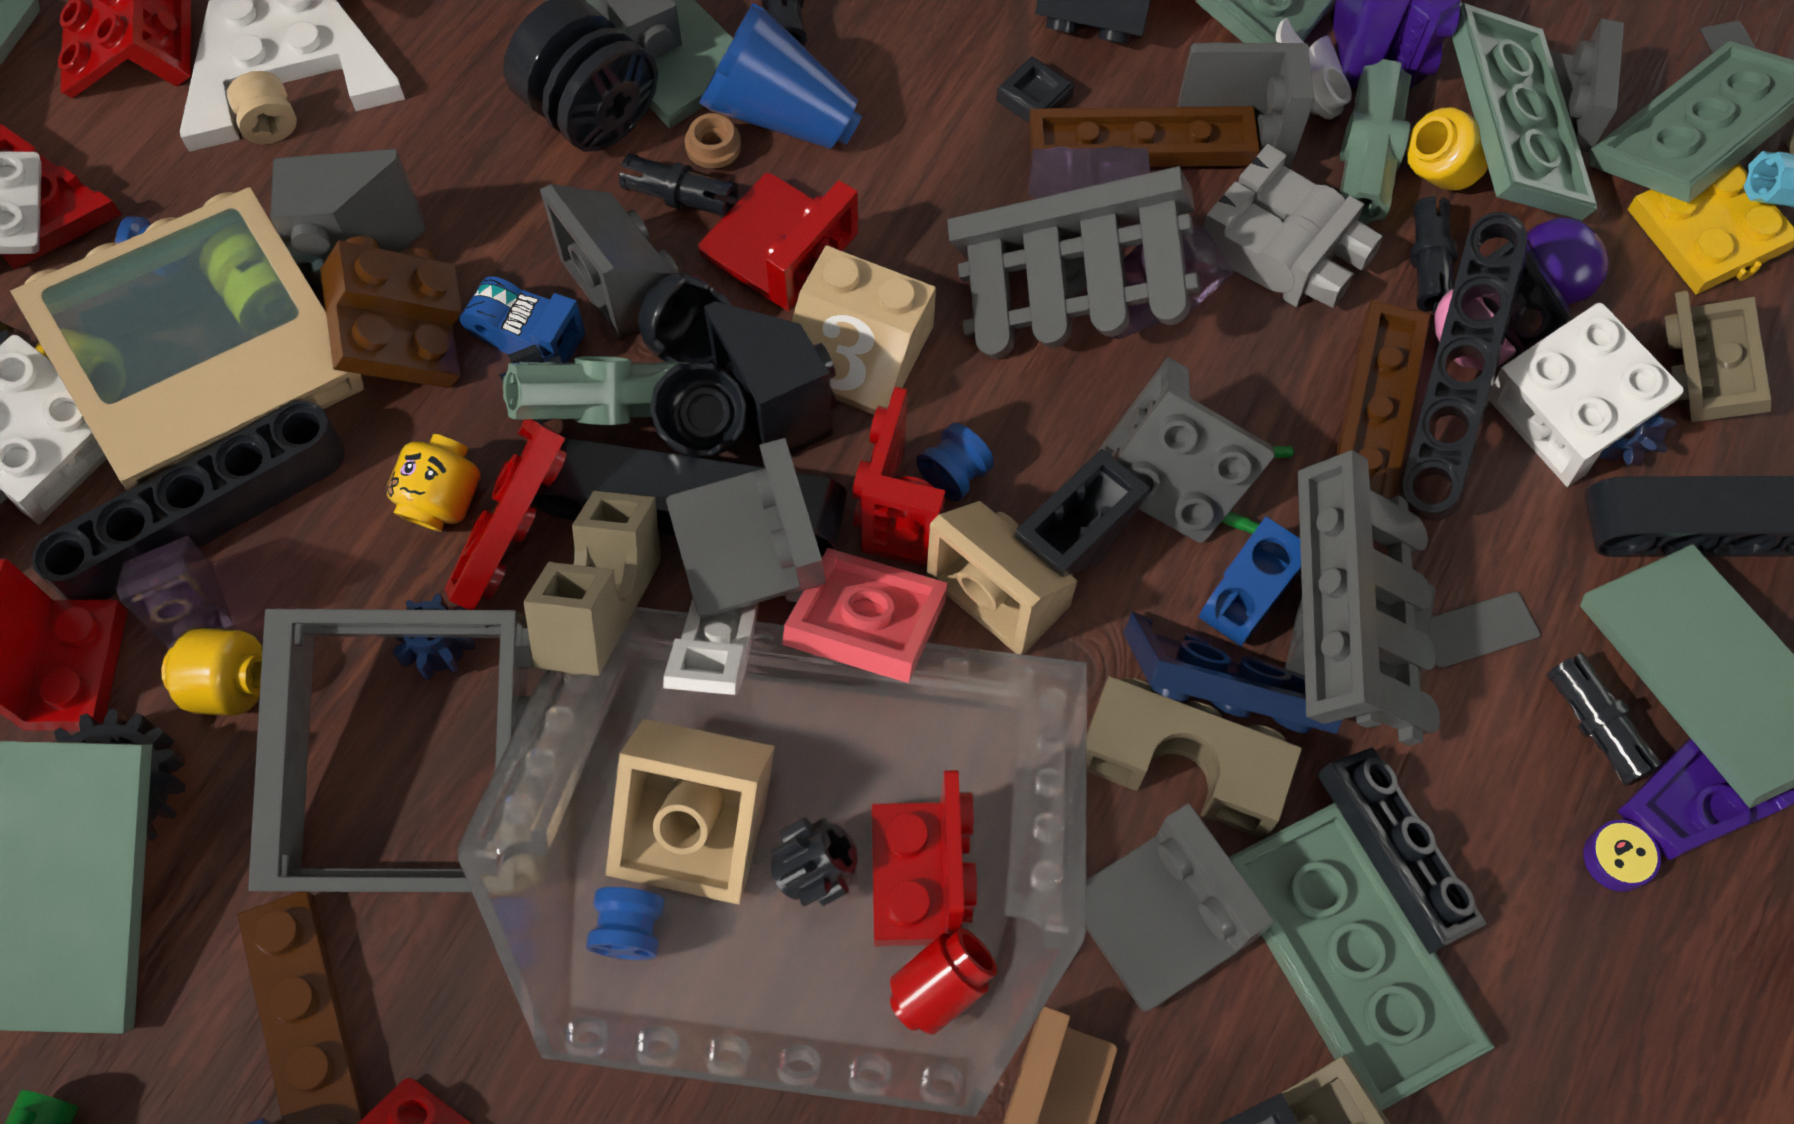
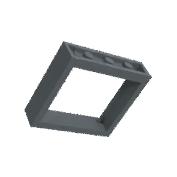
M265 609L248 891L509 892L518 890L520 888V877H527L531 866V839L528 834L521 833L522 807L531 806L533 800L534 772L532 765H524L525 737L534 736L537 718L534 696H527V670L535 668L533 666L526 616L515 610ZM314 637L500 638L491 868L302 867Z

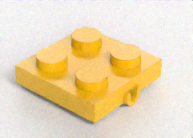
M1737 163L1690 203L1650 189L1635 196L1627 209L1695 295L1735 276L1739 281H1743L1755 274L1761 268L1762 263L1794 247V227L1775 204L1750 201L1743 187L1748 173L1740 163Z

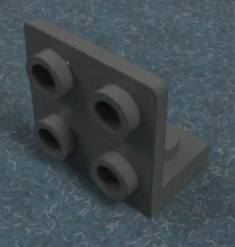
M1601 18L1590 40H1581L1574 56L1550 51L1581 152L1590 153V149L1596 145L1617 110L1624 22Z
M1280 42L1194 43L1190 46L1176 107L1253 106L1259 149H1263L1269 144L1286 154L1284 166L1291 169L1315 99L1308 44Z
M1170 357L1166 358L1099 448V451L1103 449L1150 487L1149 494L1138 508L1139 510L1199 543L1204 542L1274 458V448L1271 444L1193 400V397L1190 396L1189 368Z
M785 438L759 445L765 468L668 496L666 500L696 611L701 618L712 617L826 583L822 558Z
M1189 803L1167 816L1155 837L1070 890L1067 896L1068 903L1143 1012H1149L1255 942L1274 923V920Z

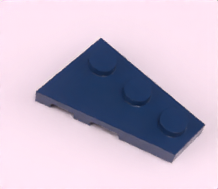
M1131 612L1123 635L1151 688L1157 693L1178 701H1187L1189 696L1212 701L1220 710L1238 717H1249L1251 712L1273 717L1283 727L1299 733H1309L1312 728L1337 734L1342 720L1322 724L1306 717L1304 675L1253 656L1242 657L1239 664L1231 662L1230 657L1226 653L1209 645L1210 640L1186 632L1184 640L1180 643L1154 633L1151 628L1153 619Z

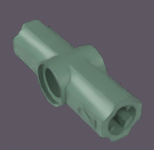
M1385 59L1374 65L1364 66L1358 81L1355 108L1350 115L1340 151V161L1345 162L1340 194L1345 200L1351 196L1364 204L1358 221L1365 225L1376 220H1385L1392 204L1395 174L1402 162L1410 132V122L1404 121L1411 75L1404 71L1400 62Z
M606 356L576 357L575 363H508L506 376L503 377V399L508 409V416L515 420L574 419L576 422L586 424H626L631 422V417H652L650 406L654 386L671 367L679 363H690L632 362L628 358Z

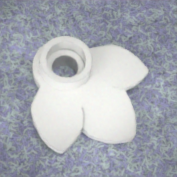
M1288 18L1280 22L1276 32V42L1304 43L1292 28ZM1324 36L1308 47L1315 96L1310 112L1330 120L1340 115L1344 105L1350 102L1351 88L1343 74L1329 36Z

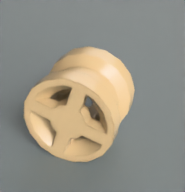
M251 71L240 75L231 82L227 89V99L233 112L237 114L236 122L245 139L256 144H273L291 135L296 127L297 118L291 104L287 101V92L279 77L266 71Z

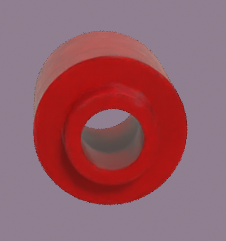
M959 928L952 935L942 933L891 976V1008L897 1018L910 1030L918 1031L920 1029L925 1033L935 1035L988 992V981L997 974L996 963L986 946L969 930Z

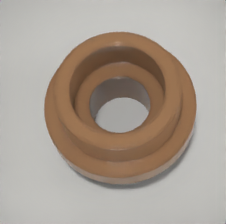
M709 113L701 115L691 123L686 133V153L695 164L704 168L727 166L738 157L741 151L740 133L732 122L721 114Z

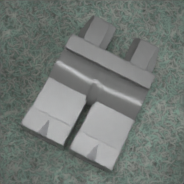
M1267 144L1239 176L1238 182L1235 181L1206 215L1198 251L1267 289L1283 293L1282 299L1295 307L1308 295L1334 308L1344 296L1354 276V273L1336 264L1334 260L1339 257L1358 269L1364 270L1375 257L1383 236L1358 221L1364 207L1363 203L1351 196L1345 200L1335 189L1326 185H1316L1284 166L1287 155Z

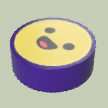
M1628 820L1607 822L1592 832L1584 844L1583 857L1587 870L1599 884L1617 892L1633 891L1651 881L1659 871L1661 864L1659 846L1654 837L1635 822Z

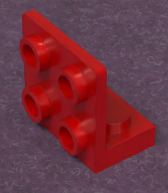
M69 0L64 6L60 15V25L63 27L62 51L58 58V66L61 69L60 92L66 96L74 98L127 59L176 87L191 77V0Z
M765 173L698 244L699 254L789 312L797 303L800 291L825 246L843 251L857 236L858 191L838 180L823 197L817 196L812 199L775 175Z
M895 386L889 406L878 405L873 417L869 442L875 445L871 461L861 460L856 472L852 497L858 500L854 512L853 526L862 528V552L927 568L930 523L939 514L944 512L945 490L934 488L930 483L916 477L906 476L896 479L905 451L908 389Z
M0 559V714L23 731H55L59 727L66 731H80V715L86 713L100 724H103L107 714L128 610L118 600H53L8 559Z
M944 770L940 803L872 804L874 946L929 945L942 933L952 935L961 928L962 923H973V906H977L976 863L962 862V854H970V835L974 834V803L972 792H959L958 770Z

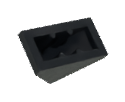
M1101 449L1015 530L1014 537L1060 576H1068L1097 565L1102 561L1148 496L1150 487Z

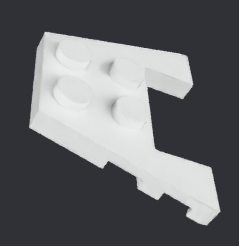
M209 0L181 123L180 135L189 152L240 140L235 115L227 99V89L234 79L251 71L273 73L281 79L282 83L343 69L349 96L355 111L405 100L398 78L336 0Z

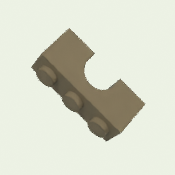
M593 491L572 524L575 547L574 565L548 562L524 600L534 668L563 671L574 675L600 676L661 563L655 497Z
M1108 676L1075 768L1138 791L1149 764L1153 760L1167 754L1185 756L1193 760L1202 769L1207 780L1208 792L1200 816L1265 839L1279 822L1302 748L1285 742V737L1281 733L1269 727L1261 725L1245 727L1223 719L1218 710L1207 704L1195 701H1188L1183 704L1159 695L1145 681L1135 678L1118 680Z

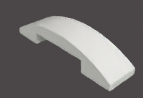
M692 599L681 639L675 638L664 673L663 688L737 695L748 664L759 603L712 617L701 618L696 611L695 603Z

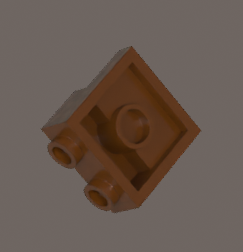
M355 236L345 241L338 240L320 269L333 370L451 388L461 376L452 327L462 314L454 264L436 261L434 253L427 249L416 248L404 253L379 249L377 241L367 236Z

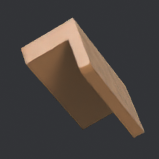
M1042 1006L1031 1033L1003 1124H1095L1117 1053L1116 1046L1113 1043L1067 1027L1070 1019L1069 1015Z

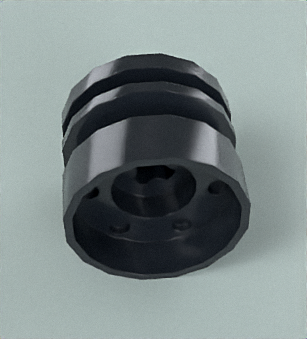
M547 0L526 16L514 32L504 55L503 76L509 90L533 111L546 118L547 123L552 128L560 132L569 143L583 152L601 151L618 143L639 123L647 112L656 93L659 72L655 58L620 29H616L615 24L586 0Z

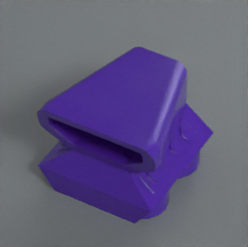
M1336 0L1331 11L1339 62L1350 88H1358V81L1364 66L1374 65L1382 59L1402 64L1404 71L1411 75L1409 89L1428 76L1435 75L1441 62L1442 43L1445 38L1452 37L1456 31L1461 0Z

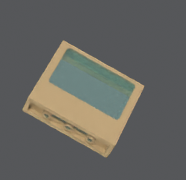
M250 187L236 193L225 192L210 198L202 208L179 218L168 217L160 219L151 224L142 234L119 244L106 243L91 250L84 259L59 270L47 269L40 271L28 278L24 285L10 290L113 470L127 491L289 403L310 401L325 409L364 390L361 374L333 370L326 312Z

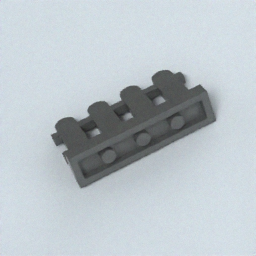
M1180 166L947 219L949 242L969 261L958 264L959 278L963 282L970 281L974 317L973 319L963 320L964 335L969 339L975 338L977 347L986 356L992 359H1000L1012 351L1015 344V329L1032 326L1034 336L1044 346L1057 348L1065 344L1070 338L1072 332L1071 318L1090 314L1091 322L1101 334L1109 337L1123 333L1130 323L1129 306L1150 303L1151 311L1161 323L1174 325L1183 321L1190 310L1189 294L1201 292L1197 273L1186 274L1182 235L1194 233L1193 222L1189 212H1194L1195 208L1192 188ZM1143 244L1147 283L1127 287L1123 248ZM1084 257L1088 295L1069 299L1065 260ZM1026 269L1030 307L1012 310L1009 272Z
M1350 450L1298 471L1306 717L1326 724L1356 716L1357 724L1366 728L1384 723L1398 729L1399 742L1410 746L1423 743V735L1436 732L1440 726V713L1437 704L1430 695L1420 691L1419 673L1433 669L1436 663L1434 645L1424 632L1416 629L1415 612L1428 609L1432 602L1430 586L1421 573L1412 569L1411 559L1412 553L1422 551L1427 547V531L1421 519L1408 511L1407 500L1400 496L1386 499L1370 490L1368 459ZM1373 540L1388 547V556L1373 549ZM1376 599L1391 606V616L1376 609ZM1379 660L1395 667V679L1380 672Z

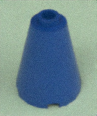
M752 3L699 102V104L710 111L827 149H831L837 141L846 145L862 118V115L854 111L858 99L765 8H761L755 3Z

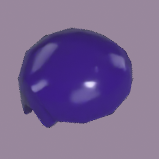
M1557 217L1536 225L1527 232L1528 244L1567 305L1588 299L1606 280L1609 269L1608 250L1596 232L1587 224L1578 219Z

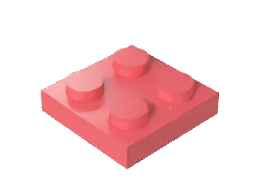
M827 548L822 557L826 583L804 589L784 625L782 645L909 683L944 606L949 583Z

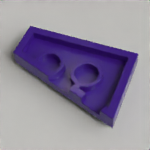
M1689 737L1617 812L1625 820L1635 822L1646 829L1656 840L1660 852L1670 861L1793 806L1794 788L1749 808Z

